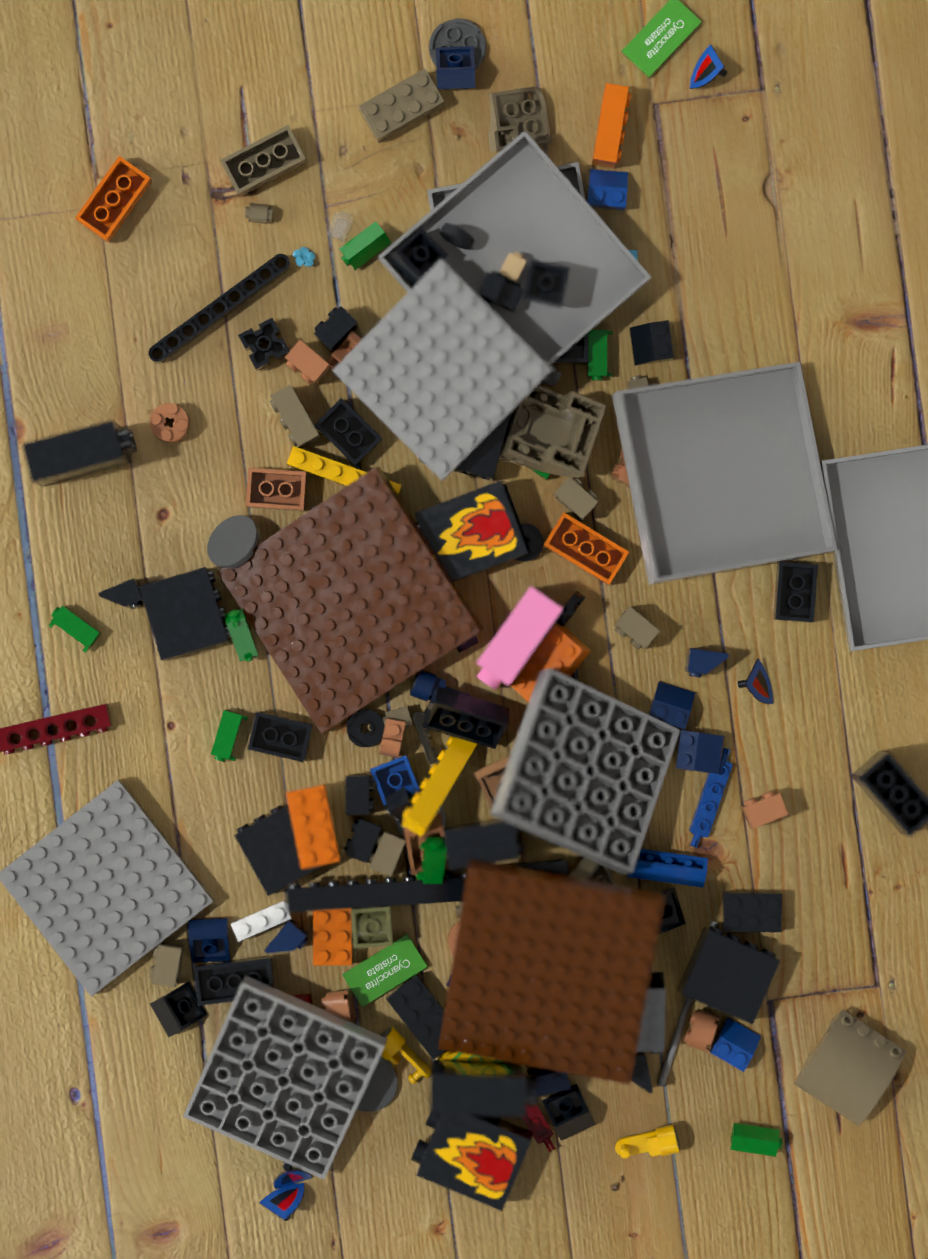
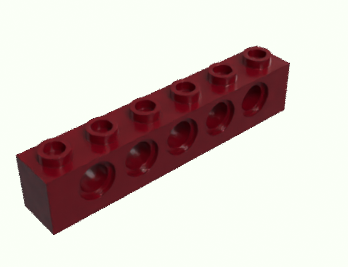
M108 704L0 728V752L7 755L15 753V749L20 747L24 751L33 749V744L41 743V746L53 744L52 740L60 739V742L71 740V736L76 734L80 738L90 735L89 731L97 730V733L109 731L108 727L113 725ZM90 715L96 719V723L92 727L86 723V719ZM70 720H74L77 723V728L74 731L69 730L67 727ZM52 724L58 727L56 735L49 733V727ZM32 729L39 731L40 735L36 740L30 736ZM14 733H18L21 737L18 744H14L11 740Z

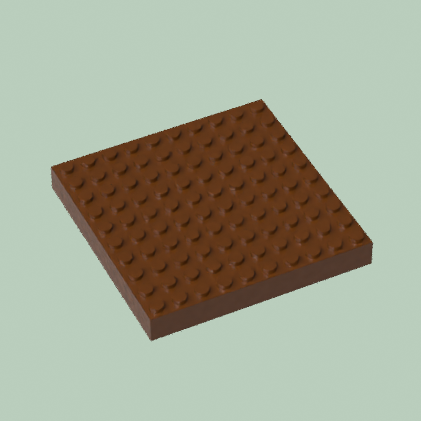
M375 467L257 545L252 551L254 554L244 564L233 569L222 568L218 571V574L240 608L243 609L245 616L321 734L484 630L380 467Z
M471 859L468 866L438 1049L630 1084L664 894Z

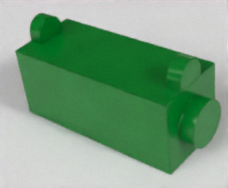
M375 221L339 248L343 254L341 259L347 267L351 265L354 270H357L392 242Z
M591 330L588 333L587 378H592V381H603V378L613 377V373H607V335H613V331Z
M65 606L57 607L51 614L53 619L48 626L51 628L54 625L60 627L85 646L83 649L85 653L101 634V632Z
M243 609L232 610L225 614L226 625L240 662L244 660L250 662L253 660V657L258 656L256 644Z
M227 710L223 711L211 755L215 756V760L225 762L226 759L236 760V757L231 755L242 719L247 721V716Z
M427 837L425 842H421L420 845L424 852L421 872L417 873L416 878L423 880V884H442L447 853L445 837Z
M739 1123L732 1125L730 1150L776 1157L778 1149L781 1150L783 1138H780L779 1129Z

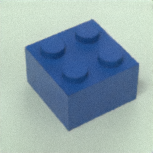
M407 755L370 769L384 805L387 804L385 798L402 787H405L412 794L420 791Z

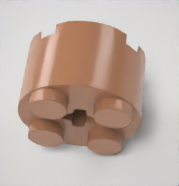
M166 403L158 406L153 411L150 417V427L153 434L161 441L177 443L187 436L190 428V419L180 406L174 403ZM168 419L174 420L172 428L166 426Z
M350 990L326 993L325 998H321L323 1010L326 1009V1012L351 1023L356 1018L353 997L348 996L351 993Z
M698 1009V1012L694 1011L690 1023L693 1024L692 1030H687L684 1042H687V1046L709 1053L710 1048H707V1045L711 1046L718 1026L715 1020L719 1021L720 1016Z

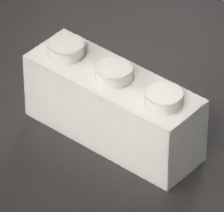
M285 900L232 922L231 926L239 942L292 919L291 912H285Z

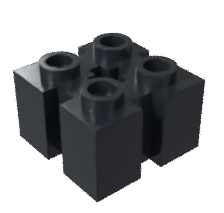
M273 318L260 323L261 329L255 332L251 328L238 335L246 351L251 349L252 354L249 357L257 371L270 365V359L276 357L278 361L290 352L284 339L278 340L277 335L280 334V331ZM263 340L270 342L266 349L260 348Z

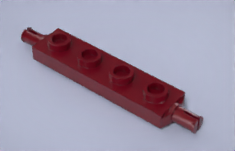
M537 1104L536 1106H526L525 1117H522L529 1131L533 1132V1137L537 1144L544 1143L548 1152L552 1151L551 1148L553 1150L556 1149L550 1139L554 1133Z

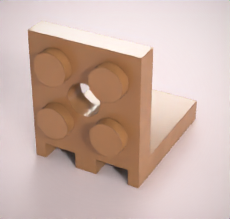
M509 755L474 771L491 809L498 793L497 786L501 783L510 758Z

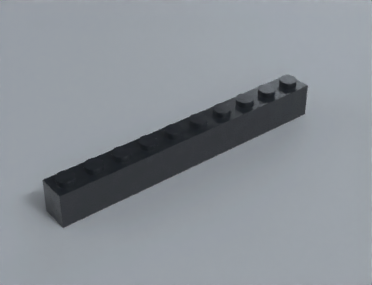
M467 873L460 874L458 878H453V874L443 875L442 884H423V880H415V877H403L404 881H396V878H385V882L378 883L377 879L365 880L366 883L358 884V880L346 881V885H339V881L327 882V886H320V883H308V887H301V884H289V888H284L285 912L463 901Z

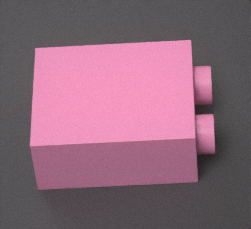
M530 587L476 663L482 667L477 677L495 690L501 682L509 686L560 614L562 608L533 587Z

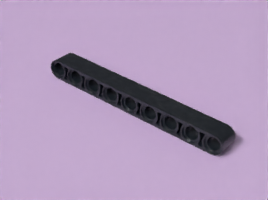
M285 254L275 255L159 340L148 351L150 359L155 363H163L278 279L290 268L288 257ZM285 259L287 264L283 268H278L276 266L277 261ZM264 270L271 272L269 279L261 278V273ZM250 281L256 284L255 289L252 291L245 289L246 284ZM239 293V301L232 302L230 300L231 294ZM223 304L225 306L224 311L216 313V305ZM203 315L209 317V322L206 325L199 323V319ZM186 327H193L194 332L191 336L184 335ZM171 338L178 339L176 347H169L168 342ZM157 349L163 351V355L159 359L153 357V352Z

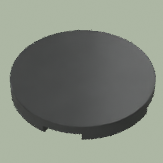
M455 18L440 24L433 31L429 41V54L433 64L436 66V48L474 46L475 70H477L485 58L486 42L481 30L474 23L465 19Z
M243 515L233 516L221 522L212 532L208 541L207 553L209 559L217 567L233 569L244 564L254 554L252 551L260 539L258 526L249 517Z
M380 1056L356 1108L357 1110L364 1112L380 1110L390 1103L396 1093V1072L392 1065L382 1056Z

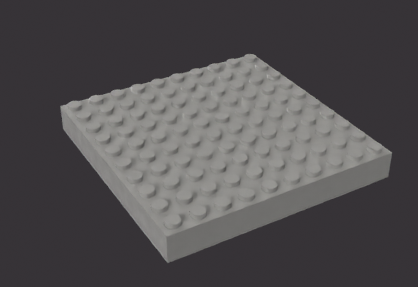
M526 131L522 132L378 256V260L408 293L415 284L390 259L404 242L422 228L448 254L445 262L478 294L487 272L492 273V271L499 273L509 252L512 254L514 252L525 256L524 260L527 261V264L517 282L521 284L520 288H523V293L515 312L490 302H485L549 366L651 279L646 270ZM445 223L465 230L474 238V243L469 250L449 243L440 235V231ZM531 260L569 268L561 309L523 301Z
M800 362L621 390L612 395L649 585L821 555L837 550Z
M928 445L821 461L820 465L837 550L833 551L848 651L928 640Z

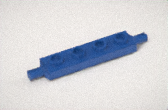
M723 747L720 774L708 773L689 828V831L694 834L690 844L693 847L698 848L701 837H708L733 765L727 761L730 749Z

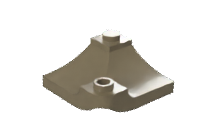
M537 87L489 93L490 130L488 138L490 151L503 150L524 131L527 132L537 145L551 143L546 102L542 92ZM529 93L532 95L531 99L528 98Z

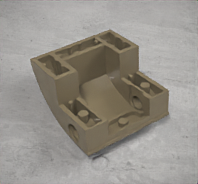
M538 385L516 407L500 456L537 471L566 477H582L606 405L573 391L563 396Z
M842 1009L832 1019L819 1046L809 1054L794 1084L859 1126L887 1089L907 1051Z

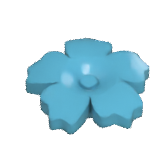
M301 247L300 250L297 249L293 252V257L296 258V265L301 267L304 264L305 267L311 268L314 264L315 254L314 252H309V249L306 247Z

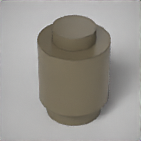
M250 203V207H246L245 218H249L248 222L266 224L272 221L273 207H268L265 204Z

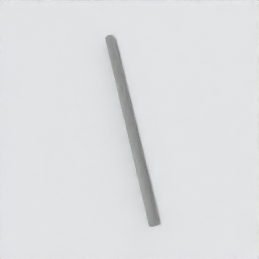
M711 921L710 925L717 928L719 923ZM687 996L657 1083L661 1087L665 1086L693 999Z

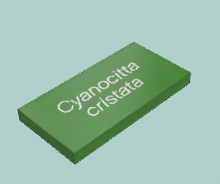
M669 0L621 52L650 78L702 21L679 0Z
M406 934L393 942L392 946L383 948L342 975L360 1005L364 1007L428 966L409 935Z

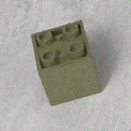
M391 906L351 909L354 948L393 945Z

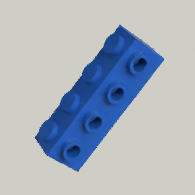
M640 849L633 873H628L627 877L704 888L708 858Z

